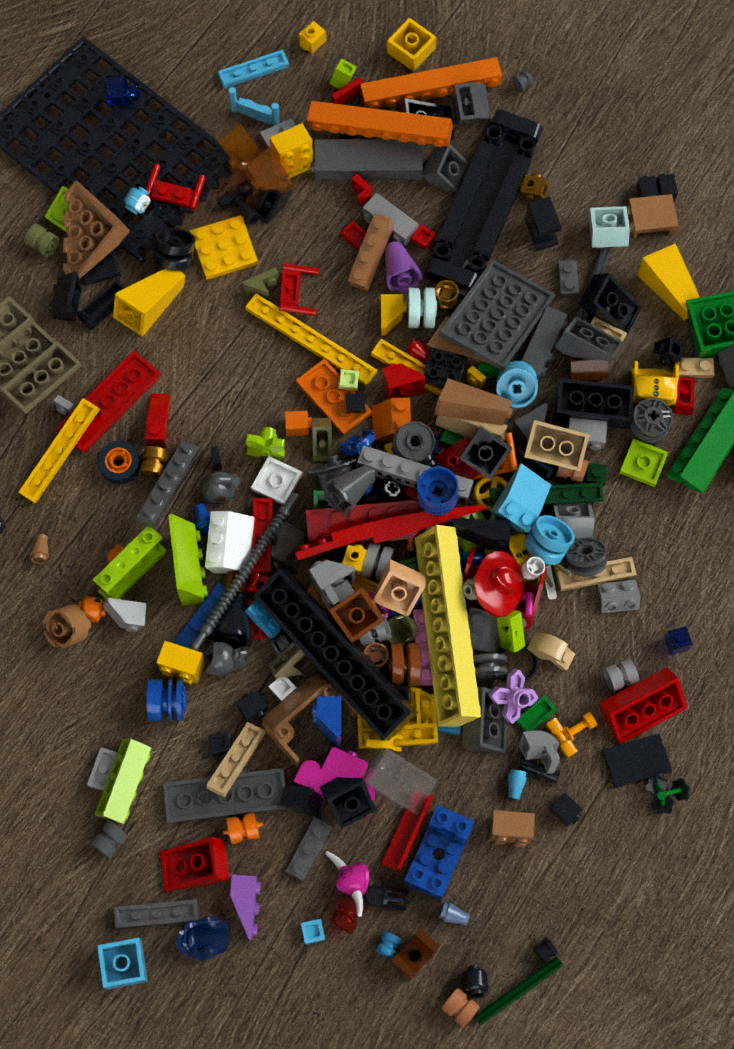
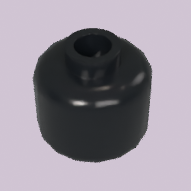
M471 965L461 974L462 990L469 998L476 999L485 996V993L489 990L486 970L481 969L478 965Z

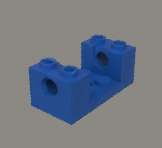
M437 805L414 861L406 875L404 885L441 901L475 821ZM434 850H442L444 858L442 860L434 859Z

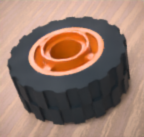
M114 441L108 443L99 452L98 467L107 481L122 485L123 483H129L131 480L133 481L138 476L141 459L136 448L130 443ZM117 460H124L122 465H115Z

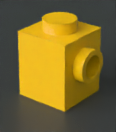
M314 21L299 33L301 48L309 51L311 54L326 42V31Z
M348 545L342 564L353 566L355 568V576L360 577L367 550L361 545Z

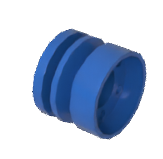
M437 466L431 467L421 474L417 483V499L422 510L435 516L445 515L452 511L457 503L459 490L458 479L454 473L447 468ZM435 492H438V494H441V496L438 497V496H437L436 494H434V493H435Z
M149 679L147 684L148 721H162L164 712H168L170 721L174 720V712L177 713V720L183 721L187 706V694L183 679H177L176 688H174L173 679H169L168 688H164L162 679Z

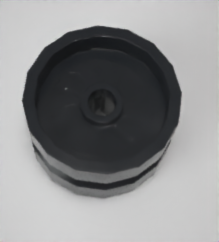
M164 228L157 231L153 252L154 262L158 266L169 270H184L191 267L194 259L195 236L179 228Z

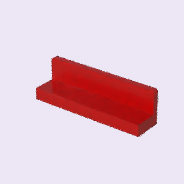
M414 790L381 865L398 873L401 872L433 800V795L427 796Z

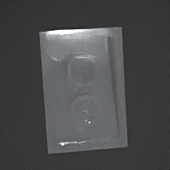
M389 749L381 750L364 779L365 785L373 788L374 792L415 815H419L438 781Z

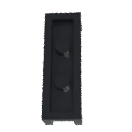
M116 277L114 282L84 309L76 312L78 319L89 330H92L114 311L115 294L127 287H124Z

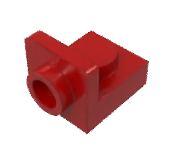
M358 174L353 176L352 189L358 194L357 205L361 206L372 198V187Z

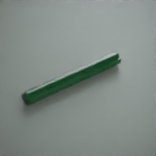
M555 957L476 1014V1021L480 1025L484 1024L563 966L560 959Z

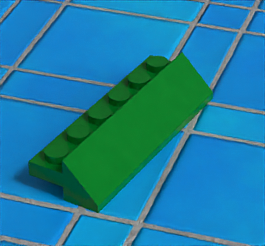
M722 388L669 470L667 477L670 480L683 483L690 490L700 493L705 491L734 445V390Z

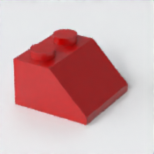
M392 363L383 368L382 385L387 400L390 398H408L424 393L425 375L401 363Z

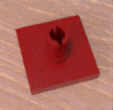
M464 437L437 455L436 459L455 475L472 479L480 474V472L459 459L470 440L469 437Z

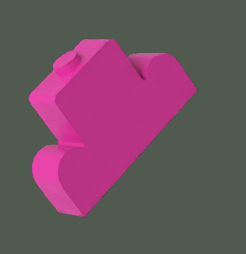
M332 747L321 769L318 763L313 760L303 762L294 779V785L298 787H311L324 798L320 786L337 777L364 778L368 769V763L358 758V755L350 750L344 752L336 747ZM366 785L374 803L375 792L373 788Z

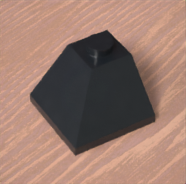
M479 425L459 459L489 479H492L512 447L496 434Z
M337 777L320 786L325 801L340 829L376 811L363 778Z

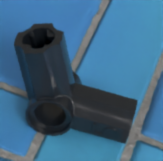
M388 481L382 487H376L368 494L363 495L356 505L391 502L400 493V486L395 481Z

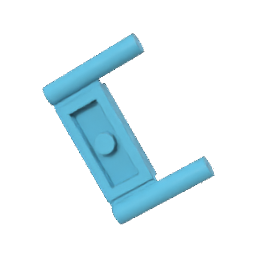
M234 87L229 88L230 107L233 113L238 112L273 126L280 123L279 105L277 103H273L271 109L266 105L254 103L250 99L240 98L237 101L236 89Z

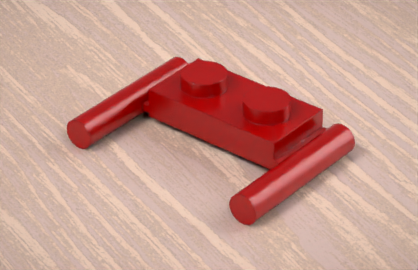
M154 164L145 189L149 192L147 196L153 200L196 210L206 177L199 175L195 189L192 191L190 188L156 181L161 166Z
M283 263L279 311L316 316L317 309L298 306L301 273L318 276L319 268Z

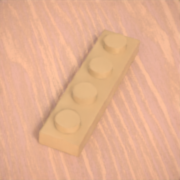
M632 557L607 561L606 568L594 576H577L568 569L566 570L571 574L570 577L562 571H557L556 573L560 591L634 578L637 575Z
M249 722L246 723L207 783L208 790L222 797L226 796L264 737V729Z

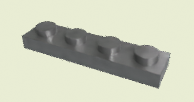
M197 899L114 907L115 928L173 924L198 920Z

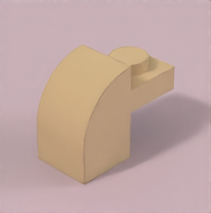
M535 632L527 648L539 659L550 660L561 670L566 671L575 656V653L567 647L568 644L546 633Z

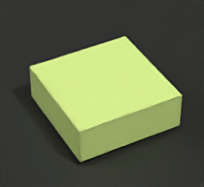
M341 369L339 389L357 391L359 371Z

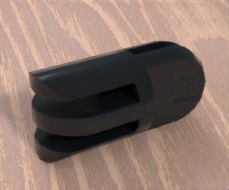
M373 885L367 887L363 897L365 902L371 906L406 911V906L388 904L387 901L407 903L408 898L388 894L391 892L408 895L409 890Z

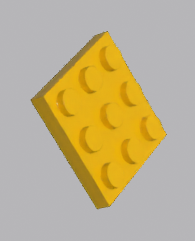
M242 215L190 230V233L195 236V249L206 280L258 265V259Z

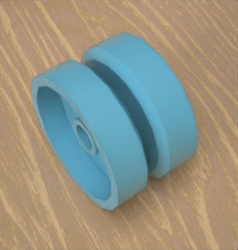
M510 362L503 372L501 370L498 372L496 382L497 394L512 400L510 407L521 408L529 405L535 399L538 391L536 371L526 362Z
M544 515L537 519L525 538V547L533 557L541 558L546 564L555 565L561 562L574 542L575 536L572 529L559 518Z

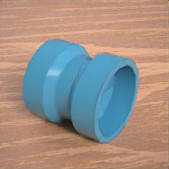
M383 931L381 935L382 941L377 945L375 951L393 959L396 955L395 948L400 945L402 939Z

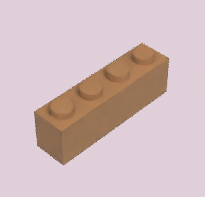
M374 213L348 278L351 286L368 292L394 227L391 218Z

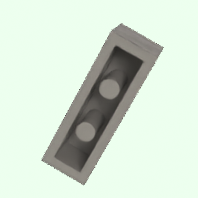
M378 193L363 207V217L368 223H371L374 213L391 218L394 227L390 237L393 241L400 242L404 247L411 241V236L419 227L416 221Z

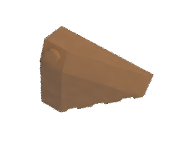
M75 180L64 195V201L68 202V213H64V227L67 228V238H63V252L67 253V264L63 263V271L65 274L77 272L80 279L114 250L130 230Z

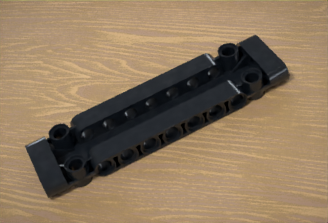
M503 110L495 112L491 124L486 130L484 139L479 143L439 234L438 244L434 248V253L424 273L428 279L438 283L443 280H450L455 282L456 285L459 283V289H465L467 286L471 289L479 279L486 262H489L520 190L521 181L524 180L525 174H527L534 150L543 132L541 124ZM466 260H468V265L462 268ZM474 263L480 267L475 268L471 264Z

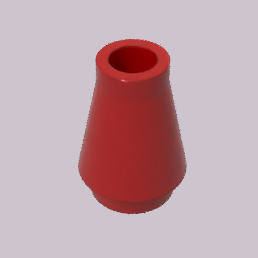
M413 340L406 352L411 357L427 364L430 352L420 341Z

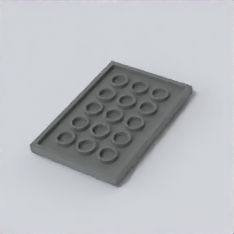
M492 260L442 327L439 336L503 372L543 316L546 307L550 306L556 294Z

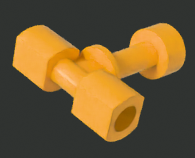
M588 712L582 716L581 722L570 729L566 726L563 728L557 718L549 721L545 726L552 736H556L561 744L559 748L566 759L578 752L572 743L574 740L573 735L586 727L591 730L597 726V722L593 715Z

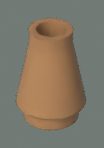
M38 534L36 536L30 553L33 563L45 564L49 559L47 535Z

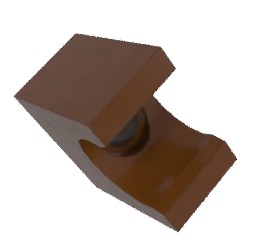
M419 929L407 945L391 960L390 964L410 982L435 954L439 946ZM417 951L420 954V959L416 962L411 961L408 956L409 952Z

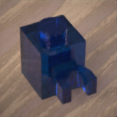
M114 76L113 78H107L106 99L110 105H128V96L140 97L138 85L129 86L125 77Z

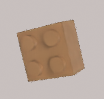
M494 810L490 818L489 841H494L495 845H506L507 842L514 843L516 847H526V844H530L534 838L535 813Z

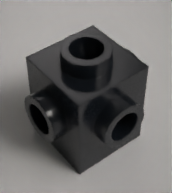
M673 337L654 343L652 359L664 367L681 361L684 345Z

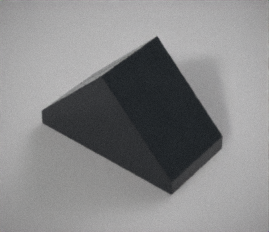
M284 786L280 806L318 817L323 797L311 787Z

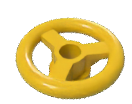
M493 476L492 479L484 477L475 485V501L477 504L485 505L486 509L484 510L491 511L492 509L490 506V489L485 493L479 494L480 488L489 481H492L491 488H497V483L502 484L505 488L508 482L499 476Z

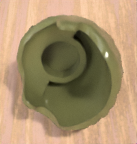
M399 614L387 620L391 630V638L387 639L389 643H401L404 646L415 639L418 627L411 617Z

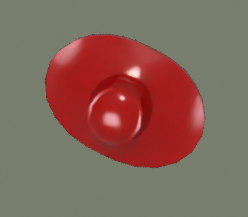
M495 551L487 555L479 564L474 577V592L484 610L492 616L505 617L515 610L523 593L524 581L521 568L511 555L503 551Z

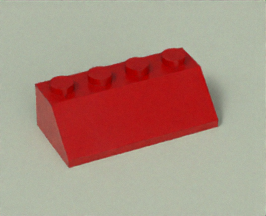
M667 667L599 703L603 717L619 744L688 708L679 678Z

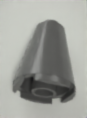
M363 465L325 481L322 485V489L325 488L326 491L324 494L325 499L335 511L341 510L343 512L342 515L348 514L374 483L375 471L371 467Z

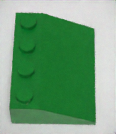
M734 291L686 300L691 339L696 358L718 355V352L734 344Z

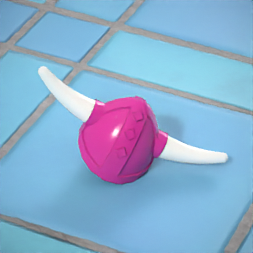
M326 851L325 854L334 862L339 871L336 880L337 889L342 893L351 895L357 907V916L360 917L363 911L362 896L366 892L369 883L367 866L362 862L347 866L336 855Z

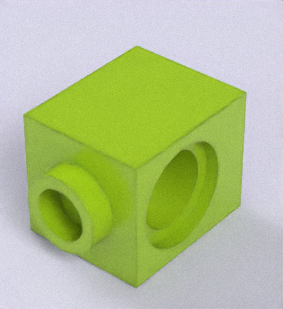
M341 59L329 84L337 89L343 88L349 84L357 67Z

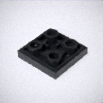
M432 347L423 373L426 378L425 384L443 389L448 378L460 382L467 357Z

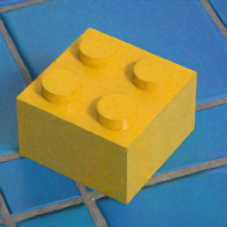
M408 18L387 40V53L413 72L436 49V36L411 18Z
M164 641L156 663L162 676L173 679V677L183 679L184 684L192 685V683L198 684L205 660L201 652Z

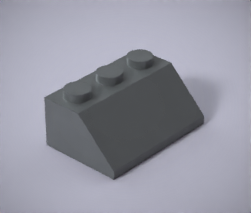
M479 687L478 698L481 717L463 725L462 748L473 752L506 754L507 721L502 715L504 704H496L491 700L488 695L491 689Z

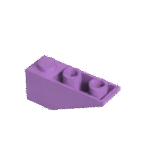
M232 875L230 896L249 941H253V936H257L258 924L254 923V917L259 914V903L256 902V894H260L261 882H257V876Z

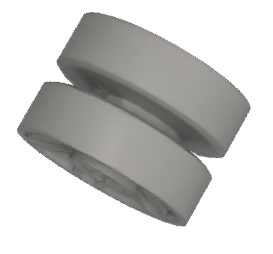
M370 542L361 576L371 579L376 570L375 580L380 581L388 562L393 558L394 549L384 546L380 553V545Z

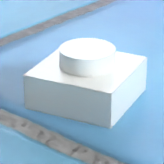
M287 677L277 678L268 686L281 702L296 690L294 684Z

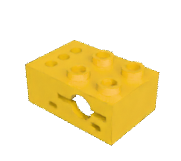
M303 123L270 137L272 166L281 182L311 169V162H313L312 138Z

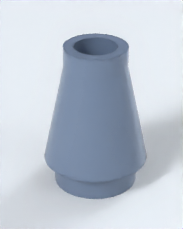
M443 902L439 909L438 918L442 919V922L466 926L470 914L450 902Z

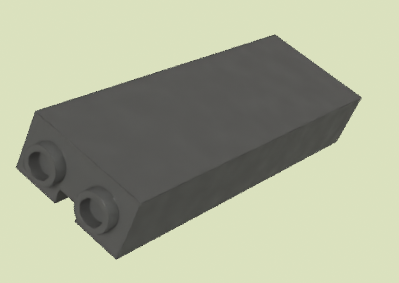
M315 139V146H313L315 162H311V173H315V180H352V177L356 174L364 180L422 179V145L416 142L408 141L404 143L395 139Z

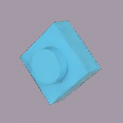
M321 919L301 923L305 945L325 940Z

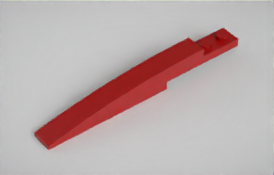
M482 504L455 506L452 511L439 516L431 515L421 510L379 518L329 532L331 540L323 538L317 540V544L309 546V543L297 547L298 550L294 552L296 559L300 560L370 537L372 542L377 544L486 508Z

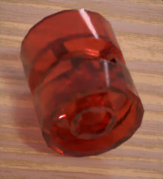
M343 895L338 905L340 910L334 911L329 921L347 933L353 934L358 925L356 919L363 916L366 907L363 906L362 915L358 917L354 899Z

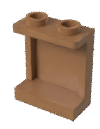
M672 194L629 199L626 207L629 217V233H632L633 238H637L640 233L668 231V235L676 234L678 221Z

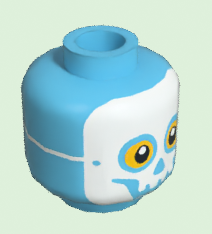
M140 186L138 189L131 188L124 198L125 208L136 215L144 213L151 202L150 197L147 196L149 192Z

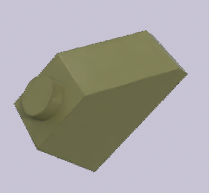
M312 418L313 462L329 461L327 457L332 456L331 418Z

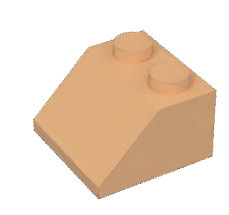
M390 560L381 575L373 598L374 603L404 616H409L426 586L425 574Z

